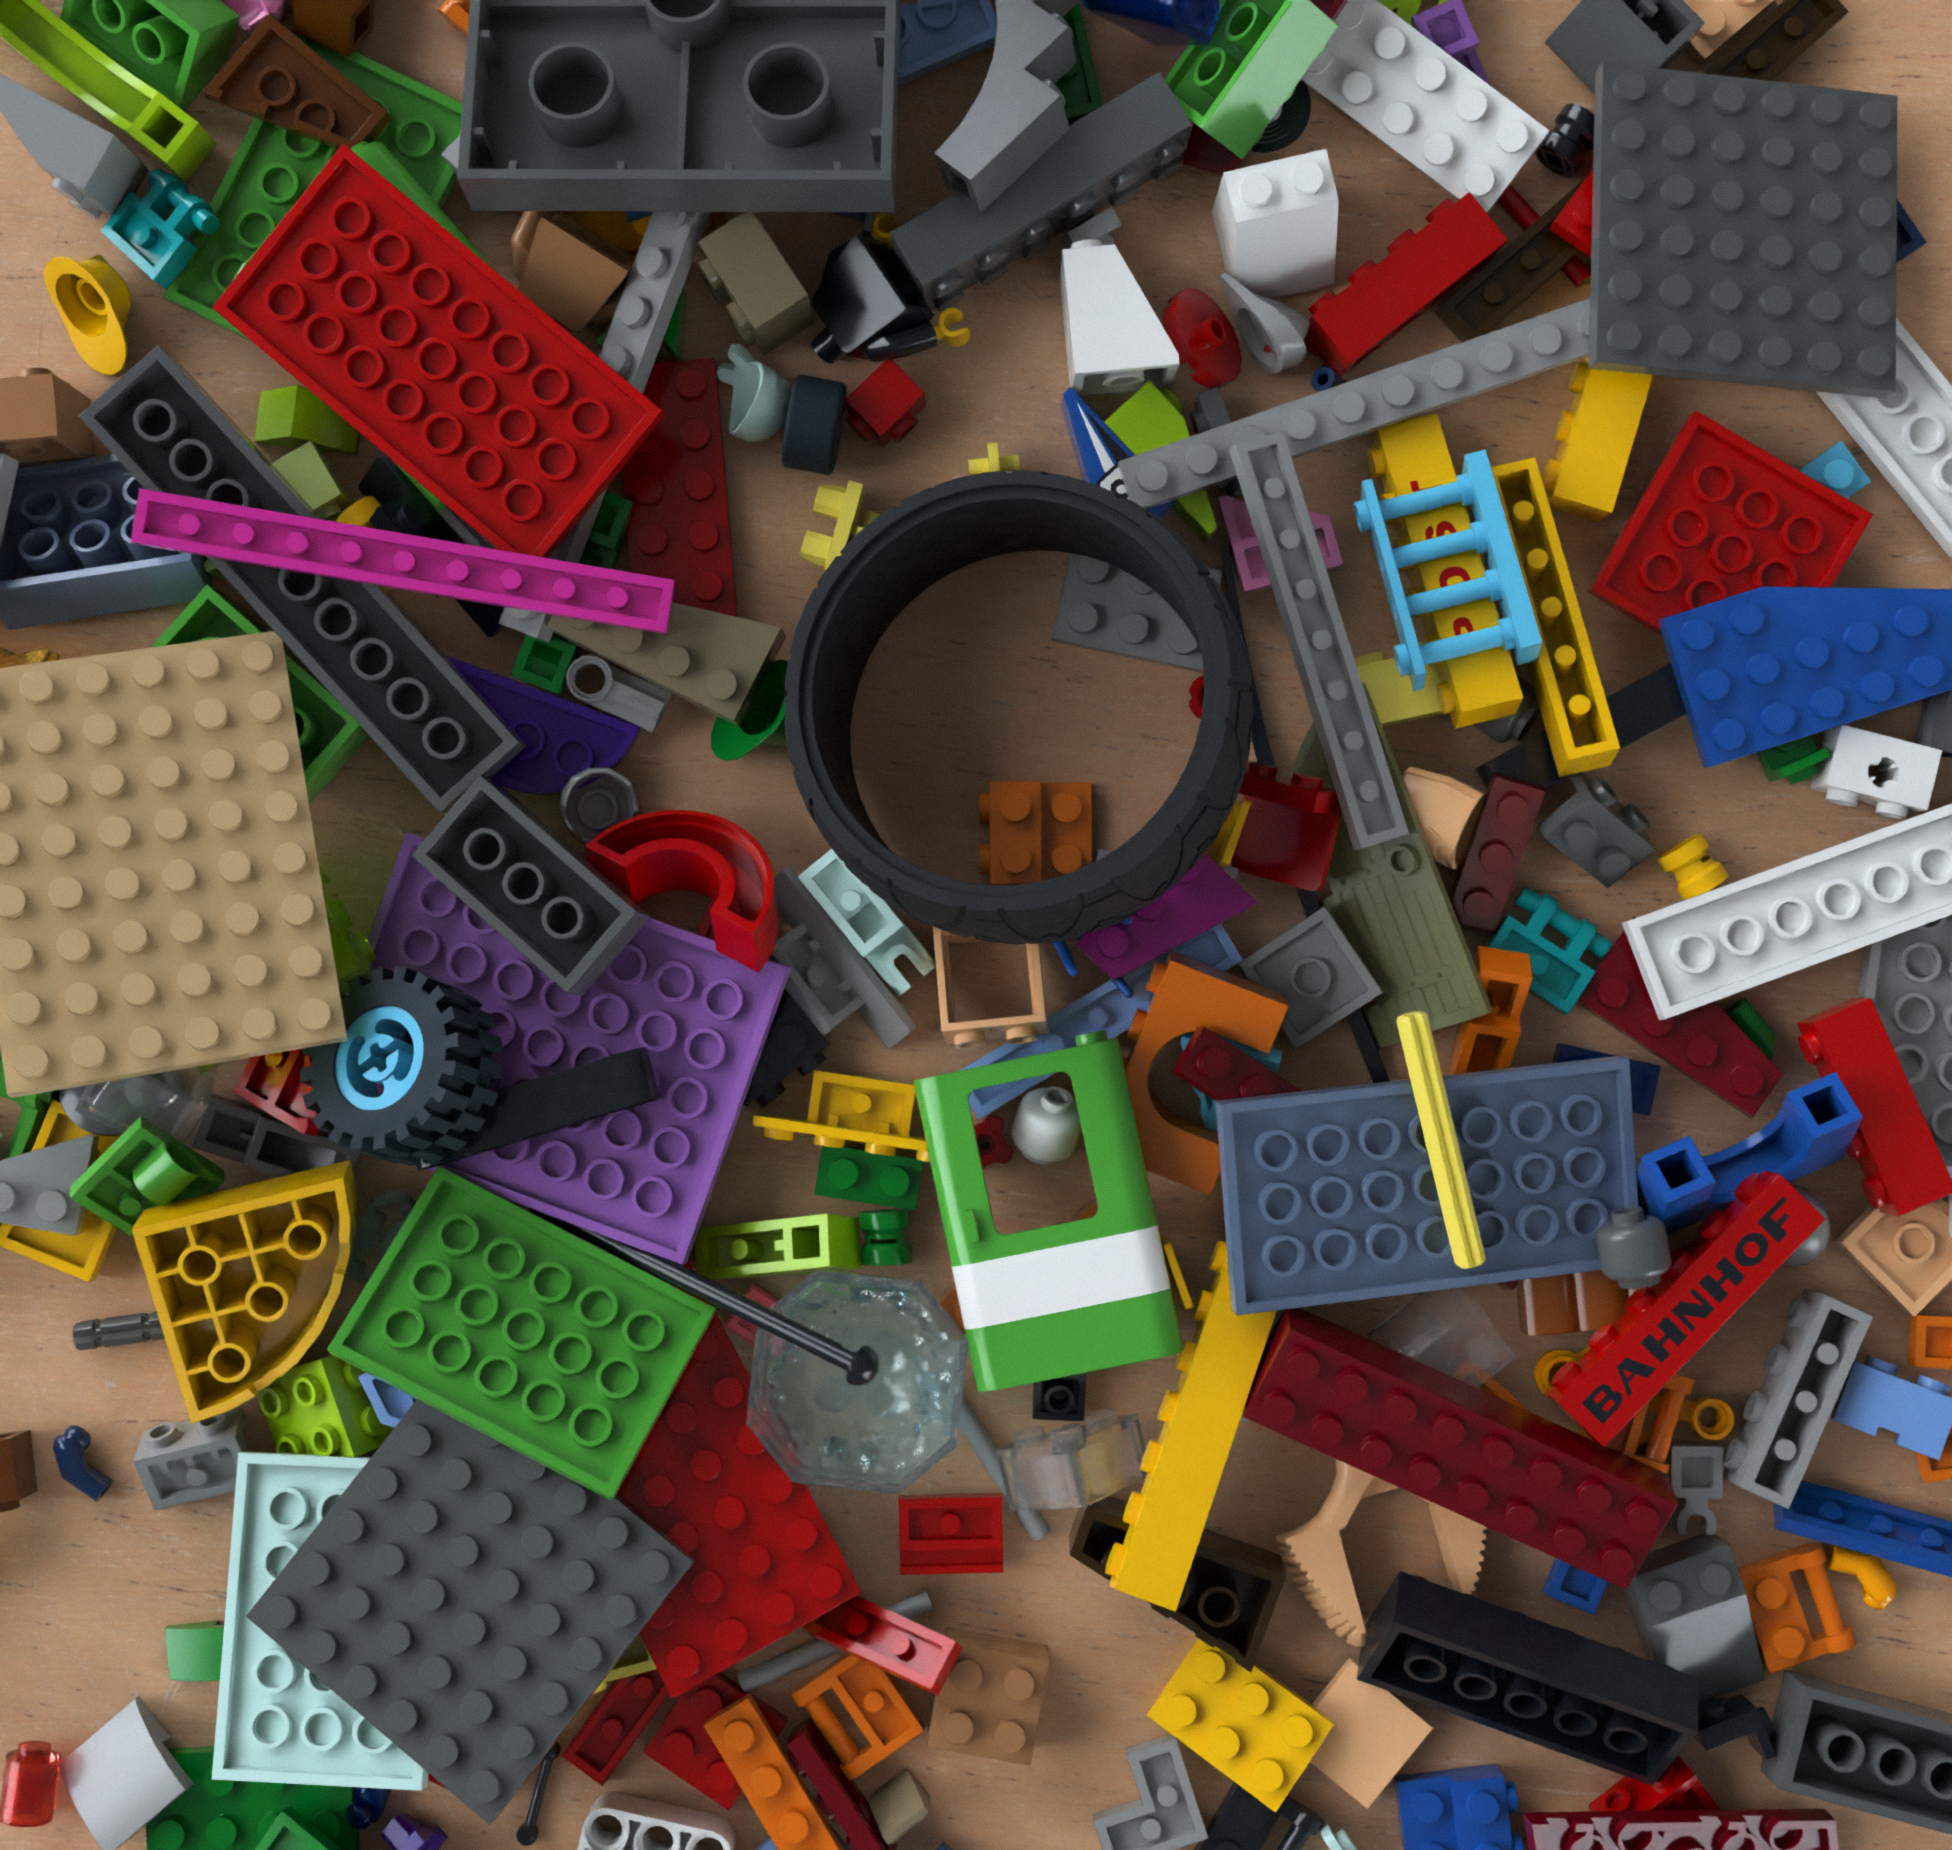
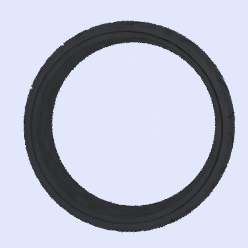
M1012 470V473L995 471L959 477L935 485V488H927L901 501L900 506H893L857 533L840 551L841 555L835 557L818 581V588H814L805 605L793 637L789 653L792 656L787 663L785 679V733L789 759L795 767L793 774L797 787L809 814L822 836L840 860L844 861L848 870L863 884L868 886L874 894L892 907L922 923L967 938L974 936L976 940L1015 945L1025 943L1043 944L1084 936L1086 932L1094 933L1130 918L1141 909L1151 905L1186 876L1187 872L1201 860L1217 838L1222 824L1227 820L1243 782L1250 753L1254 713L1252 677L1248 653L1241 631L1237 625V620L1214 578L1209 577V570L1183 538L1177 535L1161 519L1137 503L1123 497L1120 499V495L1103 487L1064 475L1040 471ZM1038 550L1067 552L1109 563L1133 575L1151 587L1181 617L1198 643L1204 665L1203 709L1196 742L1184 772L1159 811L1139 832L1100 860L1066 875L1023 885L993 886L952 880L922 870L895 855L881 839L869 819L860 798L851 757V720L859 681L870 655L892 621L912 600L948 574L969 564L1008 553Z

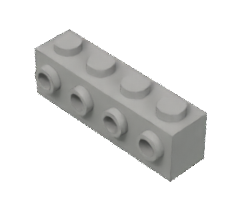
M1804 1288L1801 1296L1793 1299L1786 1313L1785 1322L1788 1324L1781 1343H1776L1767 1355L1764 1366L1767 1374L1759 1391H1754L1745 1405L1744 1419H1746L1740 1436L1738 1439L1734 1438L1729 1443L1724 1453L1723 1466L1725 1470L1723 1477L1749 1492L1789 1509L1873 1316L1825 1294Z

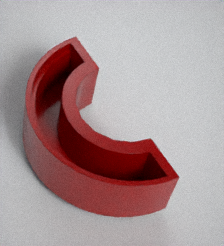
M665 810L638 815L617 823L597 835L585 846L588 862L637 905L650 896L670 890H690L708 896L715 902L710 909L716 951L758 973L767 963L774 950L779 933V916L773 871L764 849L742 827L709 813L690 810Z

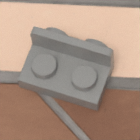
M243 1408L232 1409L191 1424L190 1419L177 1423L162 1422L142 1433L133 1462L154 1510L235 1491L238 1453L250 1452L242 1434L246 1420Z

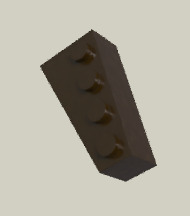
M1086 1488L1069 1534L1070 1556L1110 1581L1112 1576L1105 1573L1108 1557L1115 1542L1123 1545L1130 1525L1123 1522L1127 1502ZM1203 1529L1176 1612L1150 1602L1148 1603L1151 1604L1153 1610L1168 1619L1169 1617L1173 1618L1193 1631L1195 1637L1212 1648L1218 1647L1232 1656L1237 1664L1252 1672L1283 1587L1286 1572L1281 1555Z

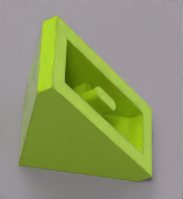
M295 385L261 391L254 442L257 444L298 448L311 441L323 452L358 455L360 432L308 388Z

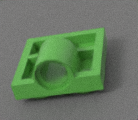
M140 1116L70 1186V1199L134 1238L131 1229L145 1209L168 1206L173 1202L211 1194L225 1182L224 1170Z

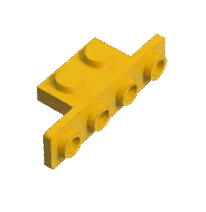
M814 1070L807 1120L764 1113L753 1115L752 1125L764 1127L763 1137L793 1141L794 1132L815 1135L813 1144L820 1146L844 1148L845 1140L865 1142V1152L895 1156L896 1148L898 1147L917 1150V1160L930 1162L925 1138L909 1136L916 1094L914 1084Z

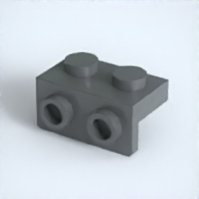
M1583 772L1572 774L1570 778L1577 793L1538 826L1546 840L1605 887L1609 888L1656 850L1646 832L1651 825L1645 815L1635 805L1629 803L1624 807L1619 803V798L1615 791L1601 777L1591 780Z

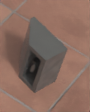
M1581 0L1549 36L1545 44L1595 94V71L1602 62L1664 69L1690 44L1705 22L1683 0Z

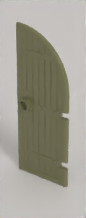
M1362 682L1409 834L1354 851L1341 811L1327 876L1333 895L1320 899L1322 907H1327L1383 990V993L1374 998L1376 1004L1362 1009L1376 1047L1379 1050L1401 1042L1396 1021L1398 1016L1411 1011L1425 1012L1429 1018L1431 1031L1434 1032L1489 1014L1493 1010L1367 686ZM1313 722L1299 749L1293 773L1321 777L1324 779V787L1335 789Z

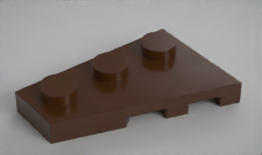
M268 14L203 91V94L211 101L335 149H339L342 144L351 149L362 141L372 143L392 119L385 109L270 14Z

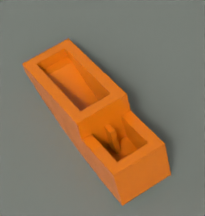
M1478 946L1474 964L1493 1012L1458 1024L1449 1075L1510 1068L1521 1034L1520 1017L1533 978L1529 954Z

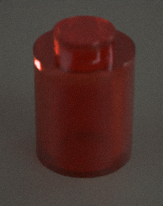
M37 1740L25 1741L18 1745V1749L6 1754L0 1801L1 1823L14 1827H36L48 1824L53 1820L61 1754L51 1750L50 1743Z

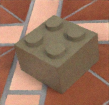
M754 212L741 213L698 241L704 259L697 264L705 276L703 280L719 305L725 301L729 302L726 308L732 317L731 322L747 347L756 343L762 354L766 355L814 324L807 292Z

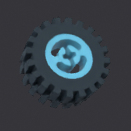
M395 966L394 972L384 967L371 970V980L360 975L347 982L351 994L347 996L340 993L348 1041L303 1049V1055L312 1057L311 1067L300 1068V1082L313 1087V1091L303 1095L306 1109L319 1113L312 1121L319 1130L330 1133L328 1139L338 1145L396 1164L399 1162L408 1166L421 1165V1159L432 1163L445 1158L443 1147L458 1151L468 1143L462 1134L466 1128L478 1132L486 1119L477 1114L482 1104L484 1103L492 1107L495 1104L498 1093L488 1088L491 1078L502 1079L503 1064L493 1061L492 1054L503 1051L501 1037L487 1031L496 1026V1023L491 1014L480 1010L483 1004L476 998L421 972ZM407 1032L411 1035L413 1045L403 1040ZM376 1083L384 1086V1092L381 1096L377 1090Z

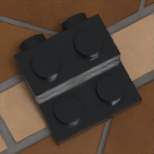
M785 988L744 1101L746 1107L757 1102L761 1108H764L786 1091L781 1082L789 1075L798 1070L802 1077H804L827 1059L822 1050L829 1046L830 1042L825 1036L821 1035Z

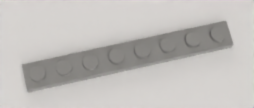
M1281 431L1234 444L1229 449L1353 849L1356 851L1409 834L1284 432Z

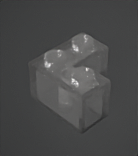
M1108 1408L1085 1415L1086 1424L1083 1425L1080 1423L1068 1424L1055 1428L1045 1434L1043 1426L1031 1427L1014 1433L1015 1442L995 1450L1010 1511L1087 1507L1145 1479L1147 1473L1141 1471L1140 1466L1146 1445L1138 1414L1116 1416L1115 1409Z

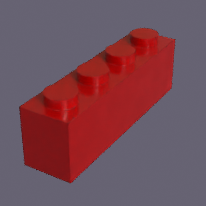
M1470 192L1455 204L1450 198L1444 200L1425 218L1429 223L1416 234L1411 228L1403 232L1386 248L1390 253L1377 265L1372 259L1366 261L1348 277L1347 280L1351 284L1338 295L1333 290L1328 291L1308 309L1312 316L1309 319L1310 329L1306 336L1339 376L1343 377L1486 265L1508 241Z
M1852 998L1797 1022L1802 1034L1798 1037V1044L1805 1059L1809 1064H1815L1821 1078L1836 1072L1863 1116L1849 1145L1847 1154L1852 1160H1857L1865 1176V1179L1861 1181V1186L1872 1207L1875 1209L1879 1208L1881 1213L1900 1217L1952 1194L1950 1174L1872 998Z

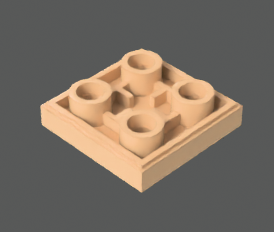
M1349 1657L1312 1703L1314 1707L1334 1720L1335 1725L1310 1762L1368 1809L1431 1732L1433 1727L1393 1692L1357 1680L1358 1663Z

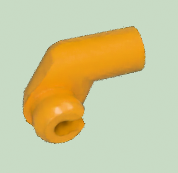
M1829 1545L1826 1551V1568L1857 1576L1863 1586L1861 1594L1864 1597V1603L1873 1609L1882 1610L1887 1608L1890 1601L1896 1598L1897 1587L1895 1580L1880 1558L1836 1545Z

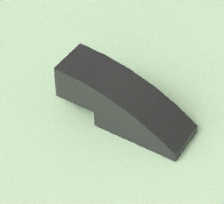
M209 1092L190 1140L192 1148L241 1162L243 1167L276 1177L351 1160L352 1170H354L360 1154L358 1151L338 1145L328 1139L329 1134L319 1131L317 1137L305 1135L261 1109Z

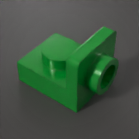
M1811 735L1756 752L1769 782L1787 777L1790 785L1819 773L1820 771L1816 763L1831 757L1827 747L1817 749Z

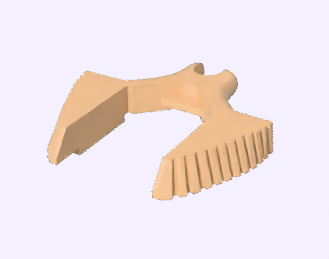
M1335 1459L1336 1475L1334 1482L1318 1514L1295 1530L1276 1536L1277 1542L1281 1543L1279 1547L1280 1552H1284L1282 1559L1284 1563H1287L1286 1570L1288 1573H1292L1291 1580L1293 1583L1298 1584L1297 1589L1300 1592H1304V1598L1307 1601H1311L1310 1605L1313 1609H1318L1317 1614L1321 1619H1326V1625L1330 1630L1336 1628L1335 1634L1341 1638L1345 1635L1347 1637L1346 1643L1355 1647L1365 1646L1367 1632L1339 1530L1346 1527L1360 1499L1399 1487ZM1410 1493L1420 1500L1430 1503L1428 1504L1448 1579L1452 1583L1453 1590L1470 1594L1477 1598L1479 1591L1476 1586H1481L1482 1577L1479 1573L1483 1572L1484 1565L1481 1562L1485 1559L1483 1550L1486 1549L1487 1542L1484 1540L1487 1539L1488 1531L1485 1529L1488 1527Z

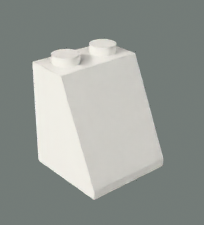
M1327 149L1223 172L1212 209V216L1225 270L1249 291L1278 300L1334 286L1339 199Z
M1087 239L1073 243L1070 249H1063L1059 284L1069 386L1081 398L1136 393L1149 380L1158 390L1162 386L1169 390L1172 389L1179 367V354L1116 245H1102L1100 240Z

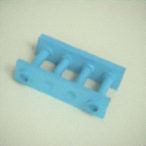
M1486 449L1465 454L1462 474L1456 476L1455 482L1378 501L1372 479L1362 481L1361 500L1353 503L1355 517L1360 532L1369 531L1400 641L1399 645L1393 646L1397 669L1401 677L1409 675L1413 691L1424 689L1426 678L1424 665L1500 646L1505 651L1513 650L1517 665L1537 661L1542 640ZM1461 502L1462 506H1471L1475 522L1469 524V529L1391 548L1384 521ZM1470 550H1475L1476 554L1484 552L1489 570L1483 572V577L1405 597L1397 569ZM1484 598H1489L1490 602H1499L1503 618L1497 620L1496 626L1421 645L1418 644L1411 617Z

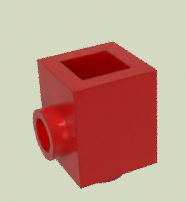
M885 360L845 399L847 412L850 414L846 422L865 442H868L873 437L882 448L891 439L898 443L918 423L915 416L926 406L925 393L893 360Z

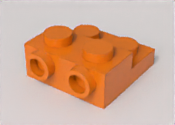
M989 781V793H979V823L990 824V844H979L980 875H990V885H1023L1050 880L1092 864V782Z

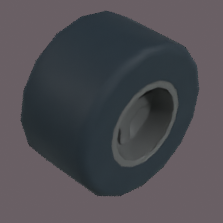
M798 375L795 378L783 436L782 464L784 467L830 475L833 472L845 413V399L847 395L845 383L806 375Z

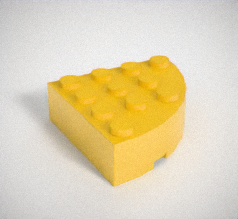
M351 1160L173 1202L168 1206L145 1209L131 1230L191 1424L230 1411L255 1397L258 1391L270 1385L278 1377L281 1378L296 1365L322 1332L340 1295L356 1240L358 1198Z

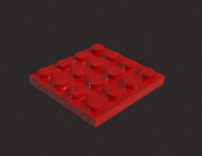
M1695 410L1689 414L1587 593L1662 636L1657 620L1759 587H1832L1873 514Z

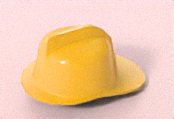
M95 255L79 262L69 257L52 258L45 265L43 273L45 286L62 317L75 348L91 368L101 374L115 375L124 369L128 358V344L123 327L127 323L132 300L126 282L101 255Z

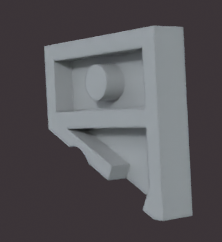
M85 1135L0 1160V1223L74 1236L81 1234L86 1208L70 1199V1186L95 1162L100 1135Z

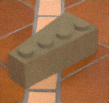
M677 603L672 604L667 635L554 615L551 616L547 627L553 633L568 642L739 728L786 638L780 626Z

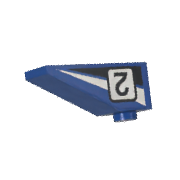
M1070 387L1063 393L1061 407L1083 481L1110 490L1120 495V499L1123 497L1130 500L1118 468V462L1135 455ZM1176 500L1153 507L1147 511L1162 519L1172 510Z

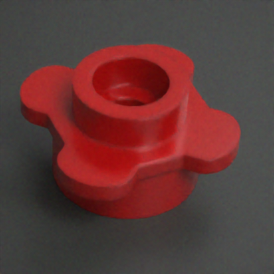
M989 1115L985 1118L984 1122L974 1125L983 1170L985 1166L996 1162L1001 1164L1008 1163L1013 1157L1014 1150L1005 1141L1002 1132L1004 1121L999 1116ZM982 1139L989 1141L990 1145L987 1149L980 1147L979 1143Z

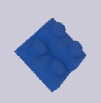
M1496 1764L1394 1776L1403 1850H1524L1519 1832L1511 1833L1509 1814L1518 1813L1516 1788L1512 1780L1505 1781L1504 1775Z

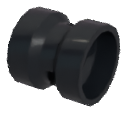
M1570 103L1566 104L1555 118V128L1550 131L1549 135L1535 152L1538 160L1545 167L1565 178H1573L1584 164V154L1588 150H1594V114L1580 105Z

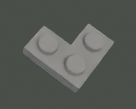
M1169 1734L1126 1748V1754L1141 1799L1092 1814L1102 1849L1175 1850L1208 1839L1176 1737Z

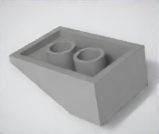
M0 74V111L36 163L54 179L51 187L69 198V203L86 215L96 220L99 219L101 213L111 217L130 191L133 193L137 192L149 169L114 134Z

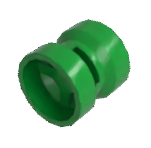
M880 1209L859 1212L860 1229L865 1232V1244L861 1247V1265L888 1266L912 1262V1247L906 1242V1231L911 1226L910 1210ZM894 1238H896V1240L875 1241V1239H894Z

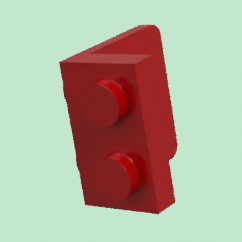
M1247 761L1239 794L1245 795L1244 799L1250 800L1252 803L1231 859L1232 866L1239 868L1240 872L1304 890H1322L1326 884L1342 811L1335 789L1324 787V779L1321 777L1293 773L1292 778L1277 775V766Z

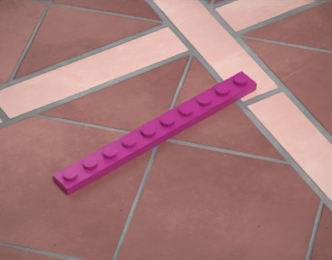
M139 488L131 542L137 545L665 635L668 634L676 586L675 580L142 488Z

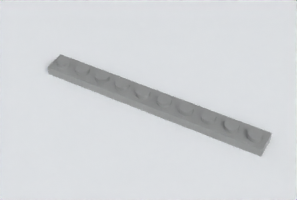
M653 211L599 354V358L642 394L697 251L698 241L701 240L711 212ZM607 487L549 557L550 559L573 563L580 562ZM504 607L498 623L548 643L553 634L547 627L552 616L548 614Z
M1590 298L1118 462V468L1130 501L1148 510L1237 479L1229 449L1234 444L1283 431L1291 457L1295 459L1589 357Z

